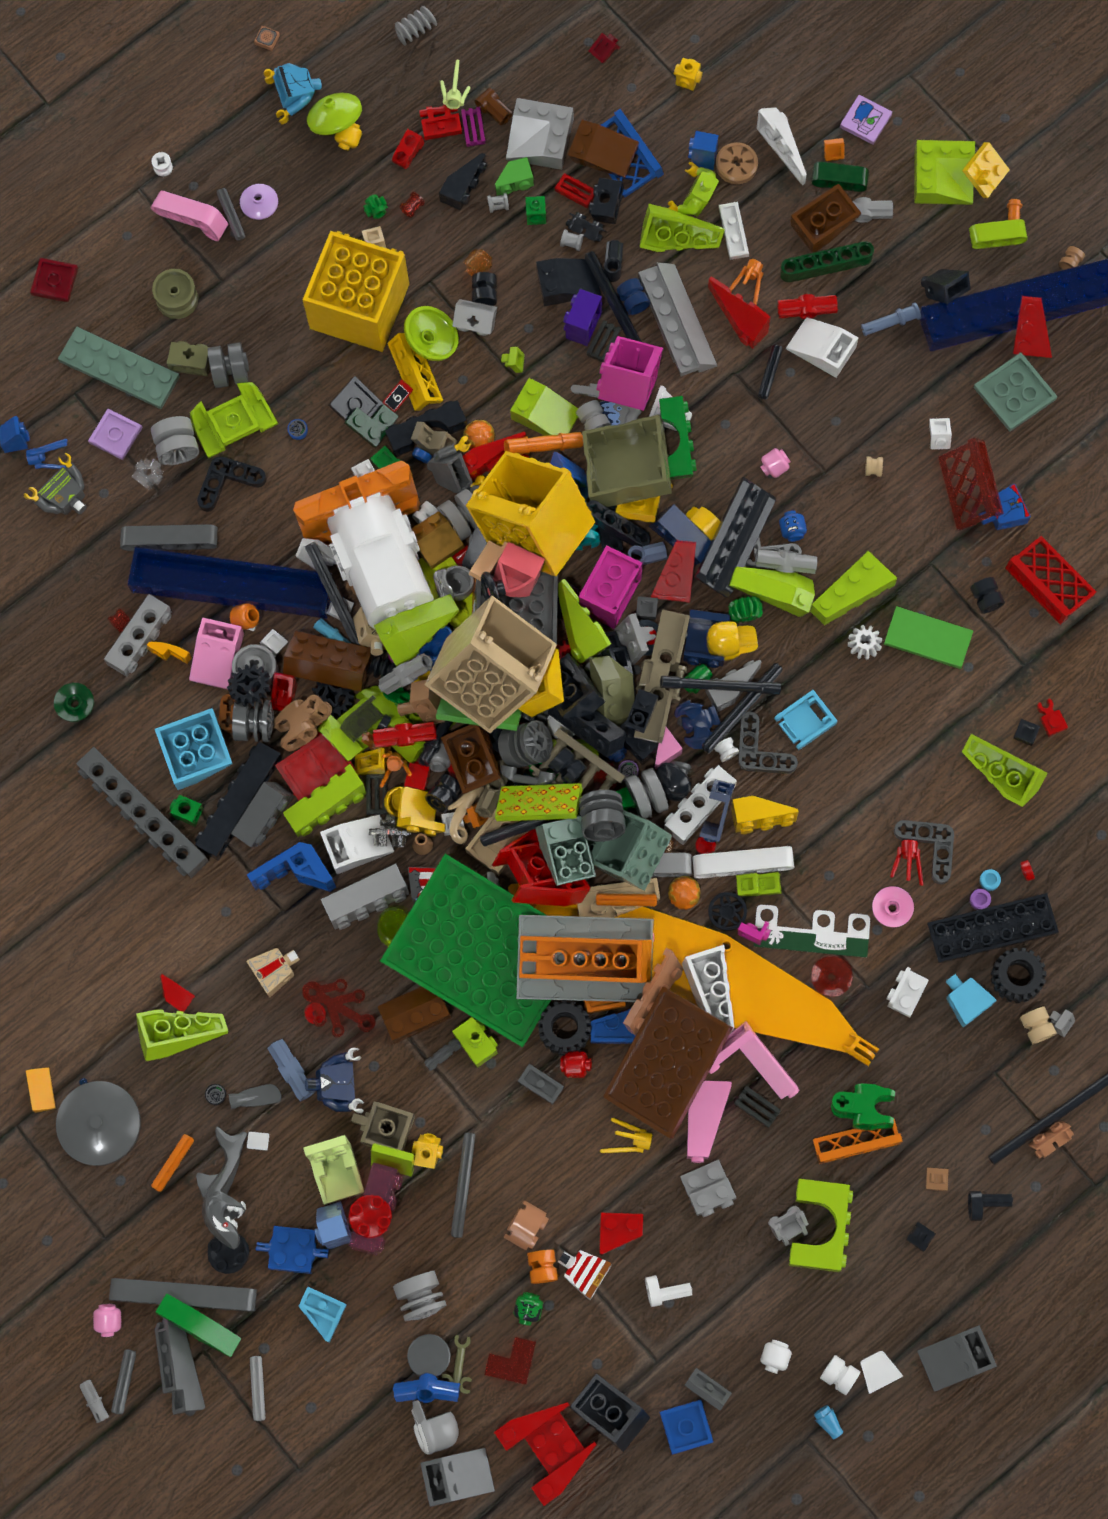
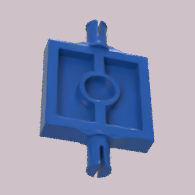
M274 1226L270 1243L257 1242L256 1251L269 1253V1270L311 1274L312 1263L315 1257L328 1258L329 1249L316 1248L315 1230Z

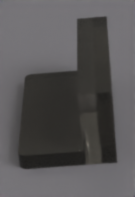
M371 696L351 713L340 727L353 742L358 740L363 733L365 734L383 717L372 705L376 699L374 696Z

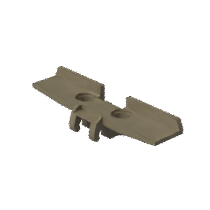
M662 610L652 657L651 659H645L641 664L642 674L640 681L637 682L636 690L644 689V691L660 696L662 700L657 701L654 713L645 732L641 733L635 730L634 738L662 744L671 703H680L681 698L679 694L681 688H670L669 691L665 690V688H660V677L668 676L669 671L676 672L675 676L681 678L686 674L687 668L679 665L690 615ZM667 654L671 657V661L663 663L660 660V656Z

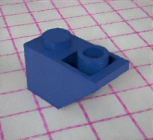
M18 416L12 417L0 426V444L5 453L28 449L27 442L30 441L29 432L26 430L24 422H20Z

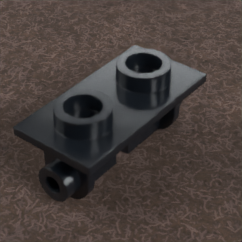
M576 212L575 215L569 213V215L573 216L572 219H568L566 222L569 230L581 234L583 229H586L584 237L595 243L601 242L603 235H601L602 231L607 233L606 230L602 229L603 224L595 220L590 223L586 221L587 216Z

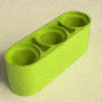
M1022 219L980 223L969 228L971 244L974 249L1018 245L1028 240L1025 221Z

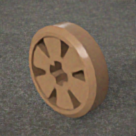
M744 143L727 144L717 154L716 171L724 181L730 184L746 183L757 172V154L750 146ZM734 161L740 163V166H736V164H734Z

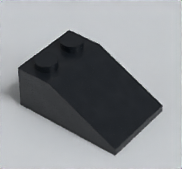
M553 258L536 262V271L544 307L571 302L573 295H577L579 289L601 296L599 284L585 259Z
M597 1373L569 1407L623 1452L650 1419V1416L643 1408Z

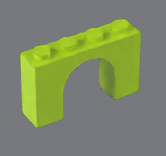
M798 1179L795 1202L825 1207L833 1215L836 1227L832 1239L825 1244L808 1245L792 1243L789 1266L840 1272L842 1267H846L847 1255L843 1254L844 1246H848L849 1233H845L846 1225H850L851 1212H847L848 1203L852 1204L853 1191L849 1190L850 1185Z

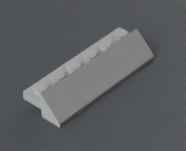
M657 262V266L640 271L639 278L651 302V310L680 376L697 370L700 373L717 367L715 358L675 264Z

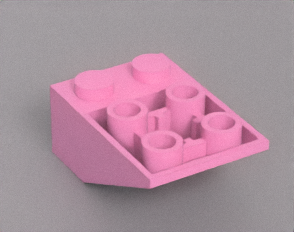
M202 618L196 639L189 681L227 689L229 686L228 679L232 678V661L235 654L240 650L244 637L241 626Z

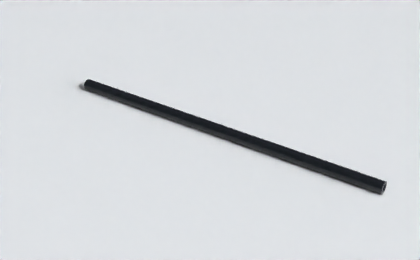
M1108 1073L990 1154L988 1158L992 1164L995 1165L1107 1087Z

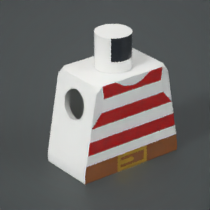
M581 1250L575 1258L564 1251L558 1263L568 1268L564 1277L589 1300H591L612 1266L610 1262Z

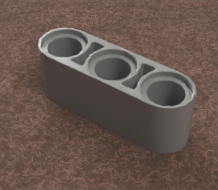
M663 853L652 877L691 876L692 855L689 853Z

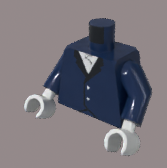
M351 1048L348 1053L344 1052L330 1057L316 1071V1078L305 1079L306 1091H317V1100L323 1101L326 1107L335 1112H351L354 1110L357 1113H362L364 1111L363 1109H356L359 1103L363 1104L364 1102L360 1099H355L353 1062H349L350 1060L359 1061L361 1059L360 1056L353 1057V1052L360 1050L358 1048Z

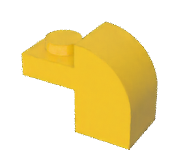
M693 506L686 513V516L712 541L721 521L706 508L701 507L698 509Z

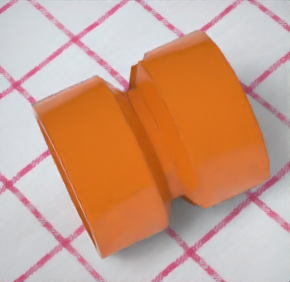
M554 1250L527 1253L528 1264L532 1267L530 1271L531 1284L548 1283L558 1280L557 1268L553 1266L556 1262Z

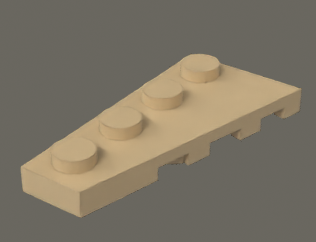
M657 878L651 879L645 891L625 882L590 887L591 889L583 902L577 904L579 917L615 918L643 906L596 905V894H655L658 901L660 900Z

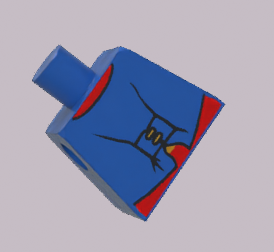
M1015 484L989 498L985 505L987 511L979 514V519L983 525L993 522L997 530L1028 524L1031 517Z

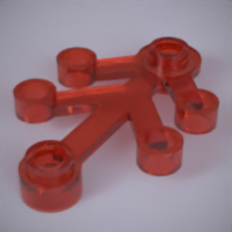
M338 979L336 982L320 985L314 981L306 983L302 989V995L305 1000L312 1004L315 1016L313 1023L315 1026L323 1027L327 1021L326 1016L322 1014L320 1002L327 1005L333 1026L331 1034L335 1038H340L345 1031L340 1023L338 1012L356 1022L359 1029L363 1032H370L374 1028L376 1021L372 1015L364 1014L361 1016L343 1005L353 1001L361 1003L365 998L363 990L357 989L354 993L331 998L325 993L335 990L342 993L346 990L347 982L344 979ZM338 983H343V984H344V988H343V989L338 988V987H337V984H338ZM310 989L315 990V991H316V995H314V996L310 995V994H309V990H310ZM360 993L362 999H356L355 994ZM321 1017L324 1022L320 1024L316 1021V1018ZM363 1021H368L370 1026L364 1027ZM340 1028L341 1034H336L334 1029Z

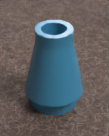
M826 1405L815 1412V1421L832 1439H836L843 1434L833 1408L830 1409Z

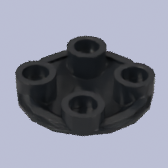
M240 1234L239 1246L236 1249L229 1248L216 1237L208 1243V1260L216 1271L224 1274L235 1273L247 1263L249 1245Z

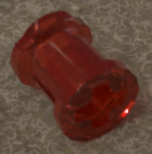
M411 192L409 199L405 203H401L399 207L406 216L412 218L414 212L425 203L420 195L416 192Z

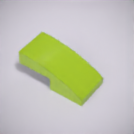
M779 872L736 875L738 896L781 894Z

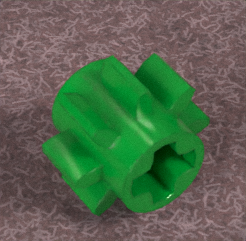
M377 195L369 196L365 200L366 205L363 206L368 218L373 216L374 219L383 217L388 208L384 197L379 198Z

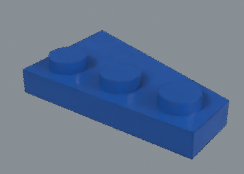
M631 1009L591 1021V1043L632 1044L636 1035L629 1032L623 1023Z

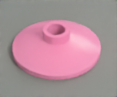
M892 886L886 887L876 894L872 910L875 918L881 924L887 927H900L906 924L912 917L914 903L908 892L902 888ZM889 906H895L896 911L891 912L889 910Z

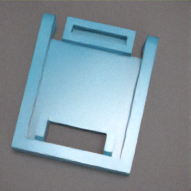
M814 690L774 717L776 722L782 718L784 719V721L779 723V726L793 744L800 740V743L796 746L798 750L808 745L838 722ZM816 703L825 714L822 721L810 708L812 704Z

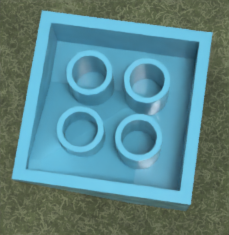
M213 708L155 729L177 790L194 785L232 765Z

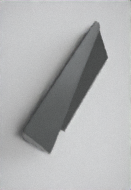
M163 1318L162 1322H158L155 1327L163 1394L172 1393L173 1415L205 1409V1403L187 1334L182 1329L176 1327L174 1323Z

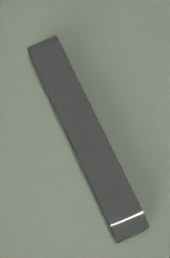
M111 1278L109 1300L160 1305L167 1293L190 1307L255 1312L257 1290Z

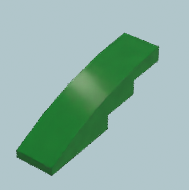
M167 1293L156 1310L157 1315L174 1323L176 1327L193 1335V1338L230 1358L241 1341V1338Z

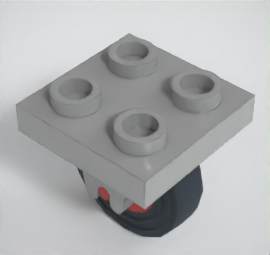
M636 614L628 615L614 630L618 634L621 646H626L631 666L643 655H652L658 625L650 620L638 621Z

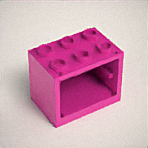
M617 336L615 343L611 342L609 352L606 353L605 360L601 364L600 374L602 376L598 381L596 389L599 391L598 399L644 411L657 380L663 348Z
M606 545L579 595V604L584 608L587 607L590 611V618L613 629L616 628L642 579V562Z

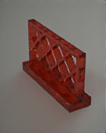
M975 437L967 440V444L938 457L957 530L960 531L992 516L998 517L1004 514L985 441ZM969 449L971 455L967 462L961 458L964 452ZM953 457L955 461L952 468L949 469L947 468L946 459ZM960 461L966 464L962 475L955 472ZM970 467L975 469V475L972 480L966 477ZM954 474L960 477L956 487L952 486L951 483ZM964 480L971 482L967 493L960 490ZM975 485L980 488L977 498L971 496ZM958 493L965 495L961 506L956 502ZM969 498L976 501L972 511L965 508ZM980 503L984 505L986 511L982 515L976 514ZM963 511H966L970 515L967 522L962 523L961 516Z

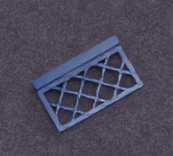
M619 109L614 112L615 116L601 124V126L608 128L615 123L618 127L617 133L621 131L624 136L639 142L635 152L638 156L637 164L631 163L630 167H636L634 176L626 175V178L609 174L612 180H617V178H620L622 182L623 179L633 180L632 186L623 192V196L627 197L653 178L657 177L658 179L664 173L662 167L622 110ZM639 168L647 169L650 173L644 178L637 177Z

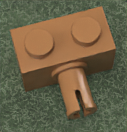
M427 680L411 683L410 702L397 705L399 715L404 716L417 713L424 723L434 722L438 724L445 722L444 720L436 719L441 697L425 686Z

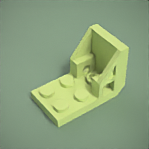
M345 1135L304 1147L305 1155L311 1162L324 1205L365 1193L351 1143Z

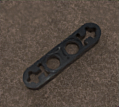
M591 500L586 504L592 512L595 520L594 524L632 547L649 545L650 536L642 528L595 500ZM605 516L611 519V525L606 522ZM621 526L626 527L628 534L623 533Z

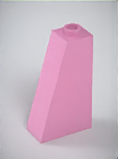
M704 1081L688 1110L687 1159H691L693 1163H704V1159L708 1160L732 1082Z

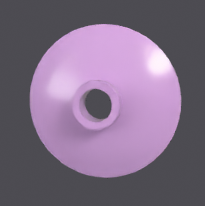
M254 184L246 188L242 193L240 206L243 213L249 218L262 220L270 217L276 211L278 197L270 186ZM261 197V200L257 201L255 198Z

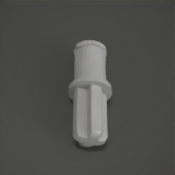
M91 1380L81 1383L80 1389L88 1403L86 1406H89L96 1423L109 1418L101 1401L102 1397L98 1396Z

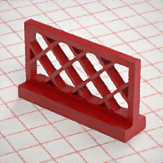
M1042 536L1017 556L1012 557L1005 567L1060 625L1097 593ZM1040 543L1045 548L1046 554L1035 553V547ZM1023 556L1032 557V565H1025L1020 559ZM1035 558L1046 559V567L1036 566ZM1049 559L1057 560L1059 568L1049 567ZM1036 570L1046 571V579H1039L1036 576ZM1049 572L1060 573V581L1050 580ZM1063 573L1070 574L1073 577V582L1063 581ZM1050 585H1059L1060 594L1053 593L1050 590ZM1063 586L1073 587L1074 595L1064 594ZM1077 587L1084 588L1089 594L1087 596H1077ZM1064 599L1074 600V607L1069 610L1064 605Z

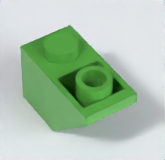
M525 157L508 162L495 183L497 196L503 195V193L508 195L517 190H527L534 186L528 158Z

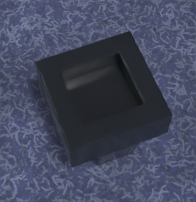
M917 1222L906 1241L924 1252L936 1233L920 1222Z

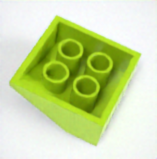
M917 140L915 147L914 203L973 204L974 185L962 170L975 155V141Z

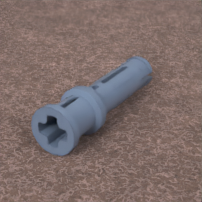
M915 302L912 303V306L904 309L898 308L893 314L861 324V329H863L864 336L897 324L905 325L906 322L913 319L919 320L921 319V313Z

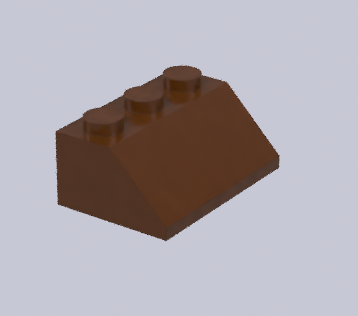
M422 986L377 1006L394 1044L451 1019L443 999Z

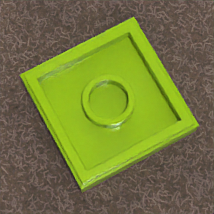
M374 1143L371 1149V1166L412 1177L414 1155Z

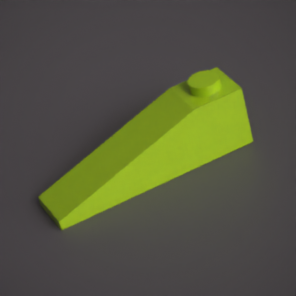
M735 567L729 584L733 588L760 598V600L798 617L809 613L815 596L813 580L796 572L786 573L776 570Z
M563 579L558 583V597L571 654L576 661L578 660L579 664H582L589 660V658L600 654L611 643L597 621L593 623L589 617L590 611L587 607L580 606L579 597L568 582Z
M449 594L416 606L413 609L397 613L395 616L388 617L374 625V628L397 667L416 657L419 650L433 639V635L439 629H443L460 611L453 597Z
M973 734L970 735L962 750V753L987 777L988 781L1000 791L1004 798L1021 807L1039 791L1048 774L1042 769Z
M164 1010L137 1013L140 1044L145 1060L151 1061L165 1058L227 1034L228 1028L223 1014L201 1012L183 1014L184 1011L167 1013Z

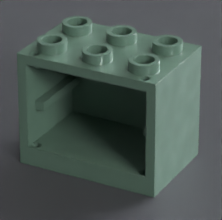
M623 810L626 827L625 833L614 840L596 842L591 852L593 866L611 877L645 891L666 847L669 845L672 835L651 821Z

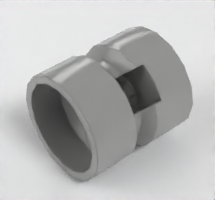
M598 400L589 401L576 411L581 423H584L585 431L611 425L607 416L602 414L604 410Z

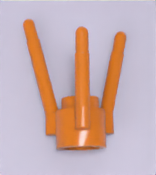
M750 259L747 266L743 267L741 273L730 286L731 292L744 275V285L749 279L755 280L757 278L753 303L757 305L761 279L764 275L761 272L763 264L758 260Z
M392 751L382 755L383 758H387V771L381 781V788L384 787L390 773L400 770L402 766L408 776L412 775L407 761L403 760L402 755L396 752L392 753Z

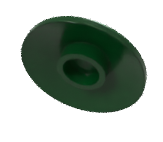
M81 683L64 685L57 691L54 697V709L58 716L65 721H81L92 712L94 707L92 692ZM73 702H79L78 706L72 707Z

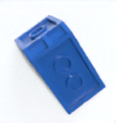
M302 842L297 843L247 874L255 890L259 888L260 890L265 889L271 884L270 881L275 878H283L290 869L299 883L328 892L336 888L331 875L312 845Z

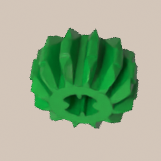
M753 596L732 601L729 604V615L732 622L744 623L760 618L763 614L760 598Z

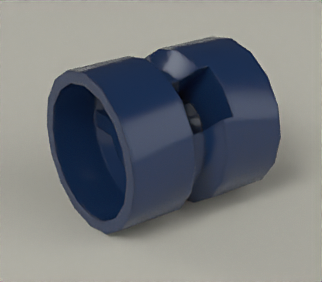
M638 278L629 279L617 288V293L621 301H625L624 307L629 315L639 314L651 304L647 294L642 292L644 288Z

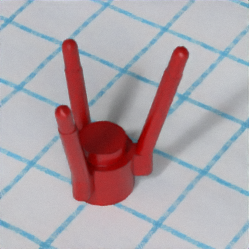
M903 840L901 847L897 849V856L890 877H894L901 855H903L902 858L907 859L906 880L910 881L912 860L916 858L919 884L923 886L918 842Z

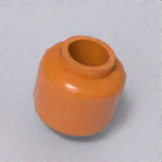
M250 603L236 605L230 612V622L233 625L241 626L243 630L252 629L259 622V612Z

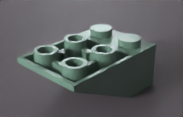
M577 816L575 819H564L542 824L535 828L540 849L556 886L596 876L588 842L582 834L581 816Z

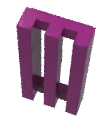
M476 107L474 110L468 108L469 110L467 111L461 109L467 147L486 144L480 107ZM476 114L478 118L481 140H477L473 116ZM469 115L474 141L469 139L466 116Z

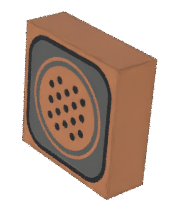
M262 26L254 43L257 46L272 51L280 34L278 31Z

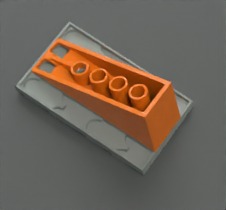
M519 915L516 999L635 1002L636 999H641L646 982L652 981L654 919Z

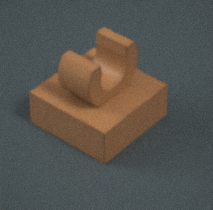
M926 1168L925 1190L948 1191V1169Z

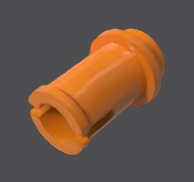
M1018 199L1009 200L1007 208H1009L1008 220L1020 219L1021 201Z

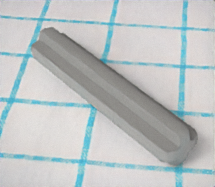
M252 1356L250 1357L253 1419L254 1421L265 1420L262 1357Z

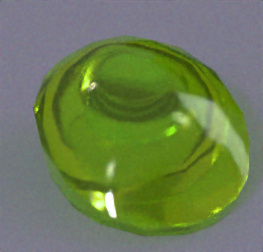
M397 907L385 909L377 921L378 937L387 946H389L407 916L402 909Z

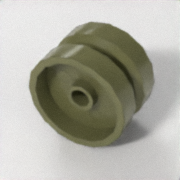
M169 269L160 273L154 280L152 292L157 307L164 316L171 319H181L194 312L198 305L199 297L193 279L187 272L181 269Z

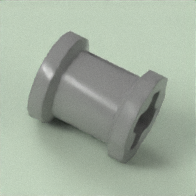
M507 193L495 197L487 196L490 213L500 209L509 210Z
M564 230L560 246H569L576 248V251H580L584 235L569 233L568 230Z

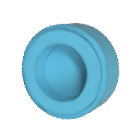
M988 869L981 874L979 882L983 889L993 891L1000 885L1001 877L997 871Z

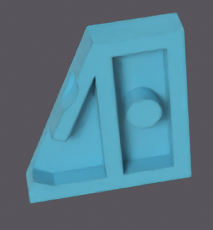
M307 1287L299 1308L325 1341L330 1343L347 1304Z

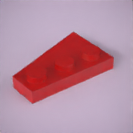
M1021 297L1013 354L1018 355L1022 353L1027 356L1052 358L1042 298Z
M676 540L650 598L690 602L696 542Z

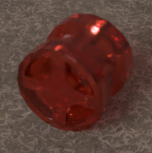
M120 608L116 610L114 616L107 618L119 633L123 632L124 627L131 621Z

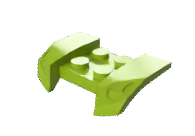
M253 382L237 383L241 395L206 412L201 401L190 412L193 429L208 458L225 451V446L258 430L263 432L278 425L264 396Z
M377 685L364 689L354 695L360 699L357 704L337 720L330 715L317 729L348 762L369 747L361 742V735L363 733L369 732L373 734V730L377 729L385 714L392 717L389 723L400 716L395 703L386 699Z

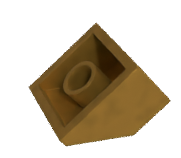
M439 511L412 528L420 551L417 553L431 569L465 548L448 520Z

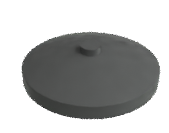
M104 1081L85 1083L71 1091L60 1105L56 1118V1132L63 1149L73 1159L92 1166L109 1165L126 1156L137 1142L141 1128L139 1108L132 1096L118 1085Z

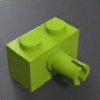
M471 1017L452 1032L478 1068L498 1054L496 1050L498 1044L492 1036L489 1038L484 1033L486 1028L483 1023Z

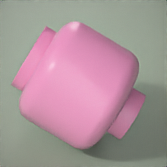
M774 448L762 457L763 465L760 467L766 476L771 475L777 478L789 469L791 461L782 449L779 451L777 448Z
M115 1304L99 1305V1308L93 1313L94 1330L101 1333L102 1337L114 1336V1332L121 1329V1310L116 1308Z

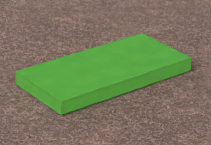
M896 606L884 645L961 669L973 630Z
M441 698L436 713L437 720L478 725ZM517 709L497 728L517 731L522 711Z

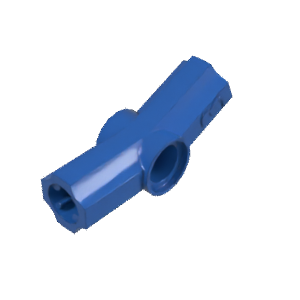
M425 1373L419 1377V1380L395 1383L393 1386L394 1398L396 1402L416 1399L423 1403L432 1402L434 1399L458 1402L460 1383L440 1381L433 1374Z

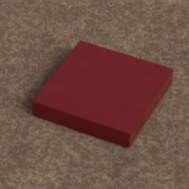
M40 258L30 291L31 295L69 303L78 266Z

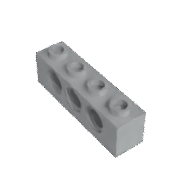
M149 594L104 658L106 664L126 677L133 673L138 666V660L141 656L144 657L149 650L147 647L148 642L156 640L163 624L169 622L172 613L170 607ZM148 618H156L153 623H146ZM137 634H144V637L142 639H135ZM126 650H133L130 656H124Z

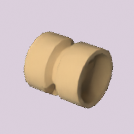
M1045 1007L1037 1008L1020 1017L1024 1028L1029 1029L1027 1034L1032 1044H1037L1057 1034L1053 1023L1048 1022L1049 1015Z

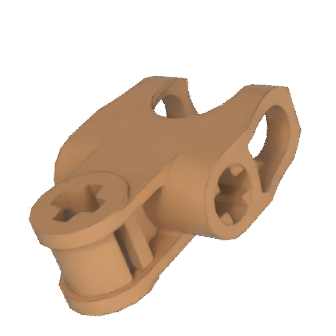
M311 695L305 701L295 700L287 705L274 719L275 729L280 732L288 731L281 739L280 744L282 748L288 752L294 751L314 739L317 735L316 727L328 719L332 713V706L328 702L322 701L317 695ZM288 720L285 724L279 725L280 722ZM296 739V741L293 744H288L290 741Z

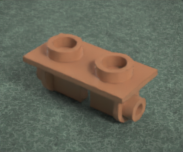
M1063 1121L1056 1122L1051 1125L1050 1130L1035 1136L1028 1145L1036 1150L1035 1154L1039 1159L1041 1157L1045 1158L1056 1150L1052 1144L1053 1142L1058 1147H1061L1071 1140L1074 1134L1069 1124Z

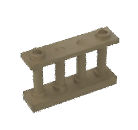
M560 728L554 734L558 738L556 745L551 751L550 758L543 762L539 768L534 765L530 767L533 770L532 775L539 777V771L546 772L551 761L564 747L566 748L569 745L574 749L575 760H583L585 757L591 761L589 769L578 782L581 783L583 789L594 774L601 769L607 773V779L599 790H609L613 783L616 784L618 781L622 784L626 776ZM561 774L551 783L552 785L563 784L564 781L561 779Z

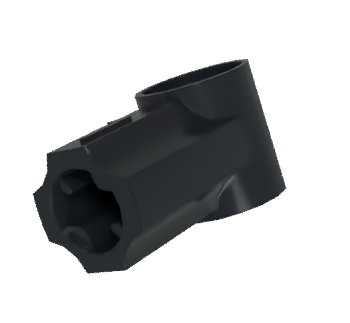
M611 240L606 243L604 271L610 282H616L621 277L623 243L618 240Z

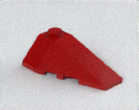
M710 277L708 279L709 290L738 335L739 340L744 345H749L753 349L768 334L770 316L753 302L747 304L743 300L742 295L738 293L733 295L726 285Z

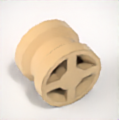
M867 456L865 476L875 474L877 477H881L883 457L872 459V457Z

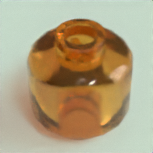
M474 249L464 260V264L467 267L465 271L471 276L479 272H488L493 266L491 262L493 258L483 249Z

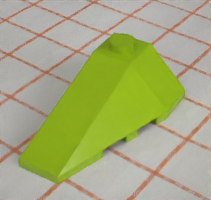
M648 204L643 221L640 248L656 252H665V250L673 249L679 251L687 248H719L725 229L669 208Z

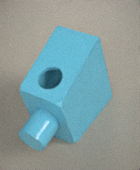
M955 974L946 981L953 990L946 999L963 1028L996 1002V999L973 978H969L966 982L962 983Z

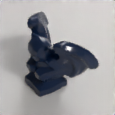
M691 700L684 701L676 707L674 716L677 718L684 714L688 716L681 718L682 727L686 734L694 731V734L691 737L685 736L684 742L693 749H702V744L713 733L709 729L713 725L721 724L713 704L708 706L707 709H701L702 704L690 703Z

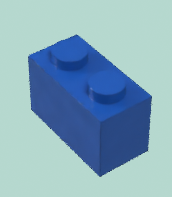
M696 131L695 137L690 138L688 158L691 159V162L699 168L703 167L714 170L719 135Z

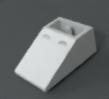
M806 317L786 349L837 378L856 349L858 337L840 327Z
M380 815L339 824L320 832L337 875L394 852Z

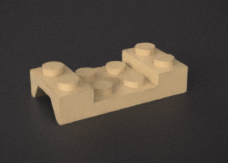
M495 809L492 817L488 818L466 847V853L499 876L508 865L492 866L499 851L529 831L484 847L480 841V835L499 829L505 824L510 825L519 822L496 821Z

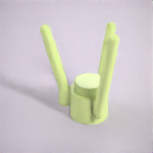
M458 59L455 63L452 89L446 93L444 81H440L443 104L450 109H458L460 106H464V100L470 90V86H467L462 96L460 91L457 90Z

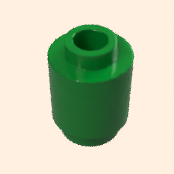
M701 664L696 666L684 678L710 679L712 672L705 665ZM684 688L687 692L695 694L701 690Z

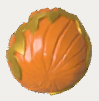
M475 420L464 429L463 434L468 437L466 443H471V449L493 442L495 439L493 427L484 420Z
M681 876L671 882L668 896L675 907L687 910L698 903L701 890L696 880L689 876Z

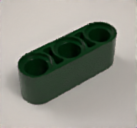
M816 162L813 166L811 183L816 187L833 188L839 184L843 190L863 192L867 189L869 170L862 166Z

